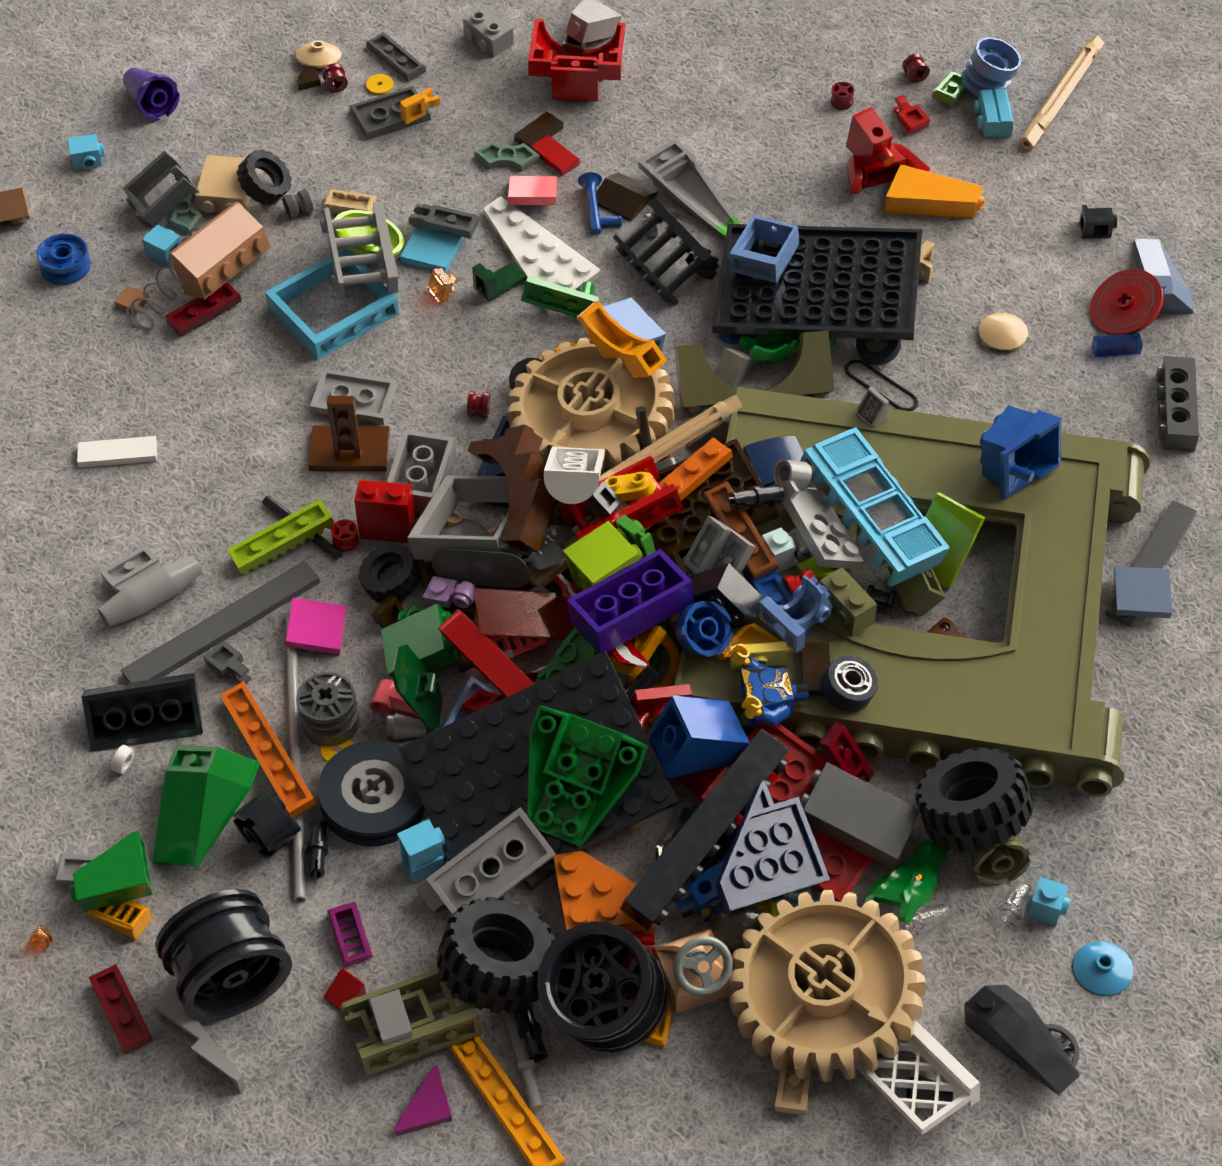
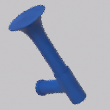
M596 172L582 174L577 181L587 191L591 234H600L601 226H622L621 216L600 217L596 186L602 182V176Z

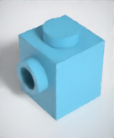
M96 134L68 138L74 171L102 166L101 157H105L103 143H98Z
M156 225L142 239L146 256L168 266L169 252L181 244L180 235L170 229Z
M1040 877L1027 917L1056 927L1059 915L1066 916L1071 899L1065 897L1068 886Z

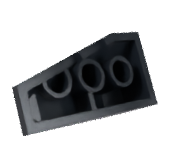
M1007 985L984 986L964 1004L965 1024L972 1031L1058 1096L1079 1077V1072L1029 1001Z

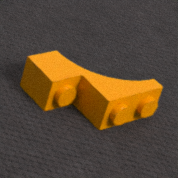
M599 301L593 302L576 317L603 358L620 357L633 378L649 377L667 361L654 340L638 337L623 328L609 315Z

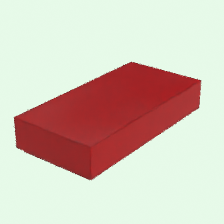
M549 135L531 145V149L540 155V159L562 176L580 165V159Z

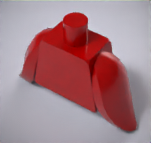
M891 143L890 152L895 156V160L887 167H884L881 162L871 167L866 166L853 154L847 163V174L850 183L849 193L851 195L859 194L862 187L868 188L893 181L900 164L927 172L930 171V167L908 148L897 143Z

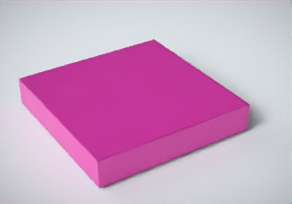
M293 598L285 647L339 655L346 606Z

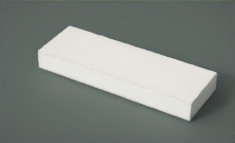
M156 436L78 443L77 463L79 468L157 461Z

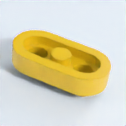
M648 472L611 476L605 480L622 502L645 498L656 489L653 476Z

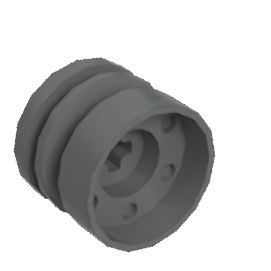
M329 672L313 675L302 683L298 689L296 701L305 737L311 743L320 747H332L352 739L358 731L360 722L353 684L346 677Z

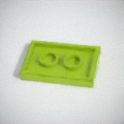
M939 492L936 493L925 517L950 547L941 564L933 567L940 585L950 589L956 581L985 517Z

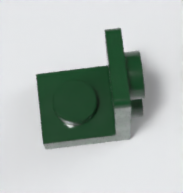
M513 262L495 272H492L490 269L487 270L481 263L472 267L473 286L488 302L526 280V274Z

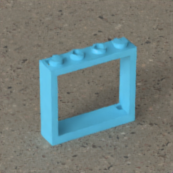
M346 248L338 251L339 257L354 256ZM331 256L265 292L268 309L317 360L399 314L397 297L393 293L388 294L387 287L382 282L367 283L364 285L378 300L316 335L285 302L334 275ZM365 265L341 267V271L348 268L354 275L372 273Z

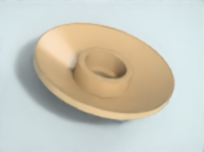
M322 41L304 44L296 50V60L306 67L325 68L329 64H337L341 59V51L338 47Z

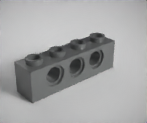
M1164 356L1162 366L1157 367L1156 381H1161V385L1158 386L1157 400H1161L1162 403L1158 407V420H1162V424L1159 426L1158 438L1163 440V449L1195 452L1199 438L1195 358Z

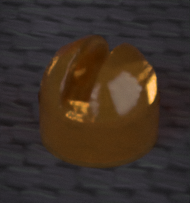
M39 924L28 940L27 945L39 951L49 948L50 943L53 941L52 932Z

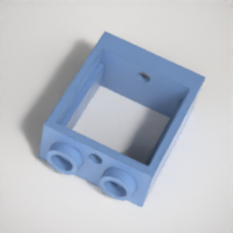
M753 215L730 252L731 272L777 283L799 245L798 226ZM757 239L783 245L776 257L750 251Z

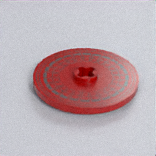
M1129 269L1113 274L1101 283L1092 297L1090 304L1092 320L1102 332L1111 336L1122 337L1140 332L1158 316L1164 299L1163 289L1156 277L1144 270Z

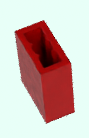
M359 480L354 503L360 539L409 543L407 537L416 524L412 484Z

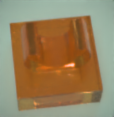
M435 268L432 271L427 288L438 303H444L448 301L450 293L456 291L453 283H458L459 280L454 274H446L442 268Z

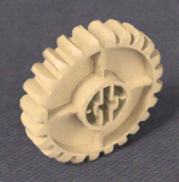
M580 338L577 346L574 347L569 342L560 343V351L557 353L552 350L543 351L541 353L542 362L537 360L530 361L526 365L527 373H521L516 377V387L510 391L508 396L510 406L507 409V417L510 428L519 427L520 425L533 428L534 433L543 438L538 452L542 456V460L547 462L552 447L605 449L601 473L614 468L642 450L635 410L637 407H646L652 443L667 435L668 428L674 422V393L670 386L669 376L665 370L658 368L649 377L633 378L620 357L604 359L597 347L589 343L588 338Z
M823 890L820 901L813 902L811 895L808 892L799 894V906L794 908L788 901L782 900L778 902V916L774 918L769 913H761L757 917L760 932L753 929L746 930L742 935L744 948L735 950L732 955V963L735 970L731 972L728 980L729 990L732 993L729 1002L732 1014L738 1018L740 1034L745 1039H752L753 1050L758 1056L763 1057L771 1054L773 1067L777 1070L782 1071L791 1063H794L796 1078L805 1079L809 1076L812 1069H818L821 1082H830L833 1077V1071L840 1069L843 1077L846 1080L855 1078V1065L860 1063L866 1070L870 1072L878 1069L877 1054L881 1053L885 1057L893 1059L898 1054L897 1039L909 1041L914 1035L912 1021L919 1020L923 1014L921 998L926 993V979L921 974L923 971V958L918 951L914 950L912 934L907 930L899 931V920L893 913L880 917L879 903L870 900L861 908L858 907L855 893L848 892L844 895L841 902H835L832 890Z

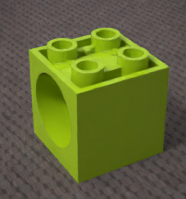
M609 521L563 550L573 583L582 591L643 558V554L636 544L631 545L622 529H615Z

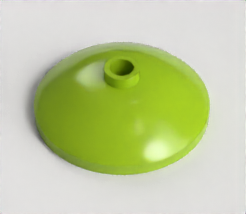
M348 210L338 214L335 219L369 216V213L372 212ZM386 219L393 254L396 256L403 248L404 237L401 231ZM363 226L335 229L333 231L336 238L372 235V232H375V228ZM374 244L345 247L356 255L373 254L379 250V247H374Z

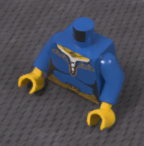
M737 644L731 650L733 655L731 658L732 664L737 667L742 664L740 689L743 703L741 707L745 708L749 727L764 724L774 727L793 716L795 701L808 700L807 684L791 685L787 670L774 669L760 664L752 657H749L750 651L743 644Z

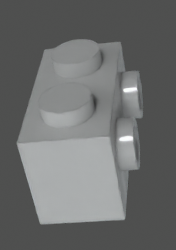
M484 6L463 18V34L468 41H473L483 52H487L492 57L514 45L513 28Z

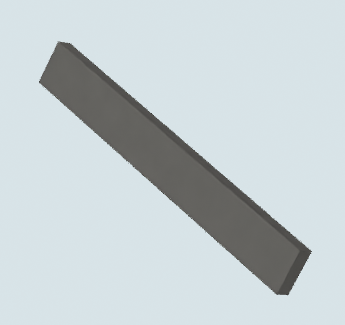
M303 561L121 669L122 675L128 683L162 678L320 583V579L310 566Z

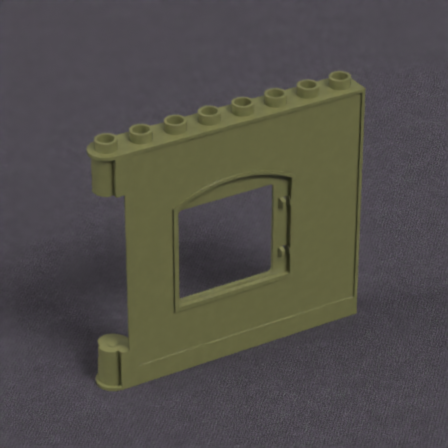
M737 387L736 395L743 407L731 415L726 443L737 438L743 448L746 445L765 439L796 436L804 453L806 449L813 447L814 444L856 427L877 453L885 468L898 481L899 486L906 495L913 500L914 505L919 511L928 512L936 493L940 492L985 517V521L1011 524L1017 528L1005 634L1002 642H988L872 624L852 636L830 614L825 621L818 622L810 628L811 636L806 637L805 642L830 643V662L846 655L863 659L876 672L878 690L865 708L855 712L837 709L824 696L809 695L808 700L795 701L793 716L779 724L819 752L823 750L820 741L835 722L842 723L867 761H875L882 756L905 759L907 764L913 768L928 770L929 768L933 769L938 761L948 759V756L951 754L964 753L963 750L967 749L975 751L979 748H987L989 751H992L994 748L1008 753L1020 762L1028 786L1033 788H1045L1053 783L1077 786L1079 792L1090 797H1103L1110 794L1112 788L1120 785L1125 778V770L1120 763L1123 716L1116 709L1105 707V702L1091 700L1107 521L1121 524L1133 520L1136 512H1141L1144 473L1150 467V455L1139 445L1129 442L1061 433V464L1059 467L1040 480L1034 479L1004 500L1000 498V484L983 477L982 464H980L982 455L980 438L983 432L988 431L993 423L888 408L887 419L877 426L871 427L856 414L859 404ZM810 465L811 470L814 474L815 467L813 465ZM867 473L844 482L859 502L882 493ZM812 480L810 481L808 486H815ZM826 482L815 486L818 490H823L826 497L831 490ZM840 501V503L832 507L838 518L842 519L846 508ZM889 501L880 504L882 506L893 507ZM773 502L778 510V518L756 527L761 537L779 528H782L787 533L796 528L782 502ZM857 522L849 526L844 525L854 544L858 530ZM794 551V556L798 560L799 564L802 561L797 558V551ZM796 566L778 573L781 579L789 575H799L796 571ZM832 568L833 571H836V570L840 569V568ZM844 568L850 575L851 569ZM758 612L754 624L758 625L762 629L766 630L767 632L781 640V638L778 635H776L759 618ZM730 626V632L733 631L732 637H733L742 627L733 629V628ZM682 648L674 686L689 684L692 692L691 697L729 701L745 734L750 735L755 727H749L745 708L741 707L743 703L740 689L741 669L731 670L730 660H719L717 655L707 658L692 656ZM790 648V653L787 655V665L771 666V668L787 670L791 685L802 684L801 650L795 653Z

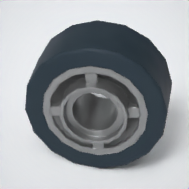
M852 655L840 656L831 662L823 674L821 689L824 697L831 705L839 710L855 712L865 708L878 690V678L874 669L863 659Z

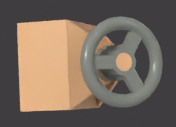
M711 929L655 947V957L662 964L666 973L669 999L676 1014L732 995L728 986L733 966L732 956L727 946L714 937Z

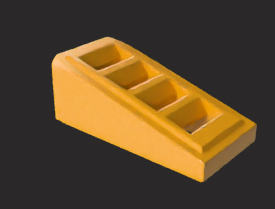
M131 900L107 906L103 913L99 912L100 908L87 912L89 917L134 941L139 938L153 919L149 908ZM116 905L119 906L115 913L110 916L109 914ZM126 910L127 912L122 919H118L122 912ZM133 914L136 915L130 923L127 922Z

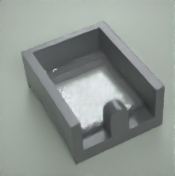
M165 150L123 187L128 196L126 201L133 209L138 211L135 213L142 223H149L153 227L190 194L199 192L181 164Z

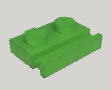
M625 515L616 521L617 527L625 533L628 542L631 545L636 544L641 550L643 558L656 552L651 534H644L645 529L637 520L632 521Z

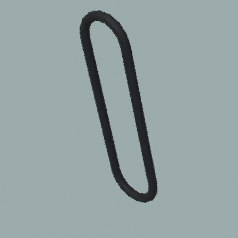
M855 359L847 362L845 365V373L867 389L871 386L849 372L848 367L851 364L860 363L914 399L915 404L912 407L903 408L881 394L897 409L913 411L917 408L919 401L912 392L866 362Z

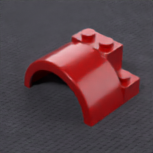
M535 19L528 58V76L550 77L552 79V99L598 102L601 81L621 80L626 23L617 22L612 38L599 48L586 50L582 57L562 53L561 45L546 30L544 19Z

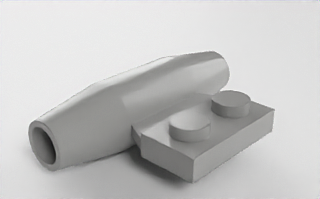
M145 545L100 571L102 579L117 594L98 609V613L108 628L139 617L180 593L202 574L201 567L192 555L161 566L159 559Z

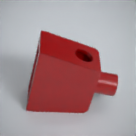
M873 107L854 114L846 142L847 149L866 166L870 167L879 162L884 167H887L895 160V156L890 152L893 139L892 133Z

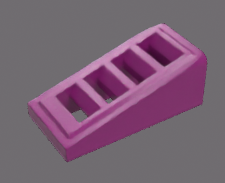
M356 902L328 909L327 918L344 967L373 958ZM352 916V921L338 925L337 920ZM354 926L357 929L356 931L341 935L340 932L341 930L348 929ZM359 936L360 941L344 945L343 941ZM363 946L364 952L348 956L347 951Z

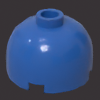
M700 601L687 606L680 613L676 621L675 634L678 643L684 651L692 656L707 658L721 654L729 646L733 631L730 632V615L724 607L714 601Z

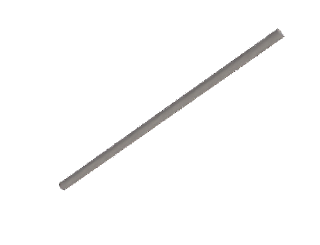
M287 612L285 614L286 637L288 631L290 612ZM286 647L289 757L301 776L300 717L296 701L299 689L297 648ZM303 813L293 818L301 828L297 836L292 839L295 902L306 900Z

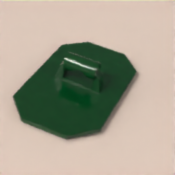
M407 644L396 647L391 670L396 691L428 729L438 727L440 725L443 699L437 675L429 672Z

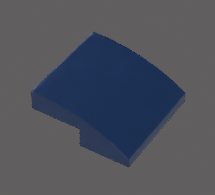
M796 436L765 439L743 447L764 487L774 485L773 472L778 461L782 459L800 461L803 455Z

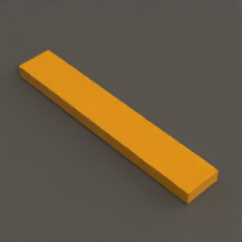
M478 1035L449 1046L448 1048L528 1165H564V1157Z

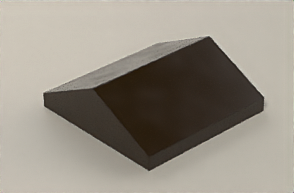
M618 172L605 177L596 192L597 205L632 222L658 194V191Z

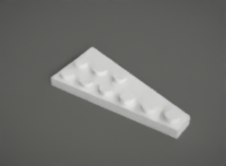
M500 196L483 208L485 217L502 239L503 245L511 253L514 262L526 274V280L530 276L580 291L583 282L592 283L601 276V270L514 205H508V201ZM546 309L548 314L552 312V310Z

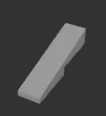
M169 988L154 1004L158 1019L194 1044L191 1050L195 1061L239 1093H242L246 1087L241 1073L198 1021L191 1019L185 1013L179 998Z

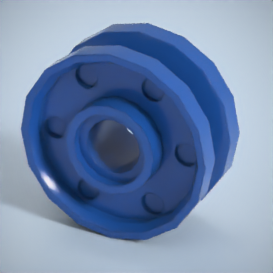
M66 233L56 234L43 240L38 246L36 254L41 275L48 282L56 285L76 283L83 279L90 270L91 261L86 242L79 236Z

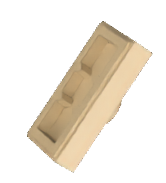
M330 189L323 207L329 208L331 213L338 214L348 210L373 212V203H376V196Z

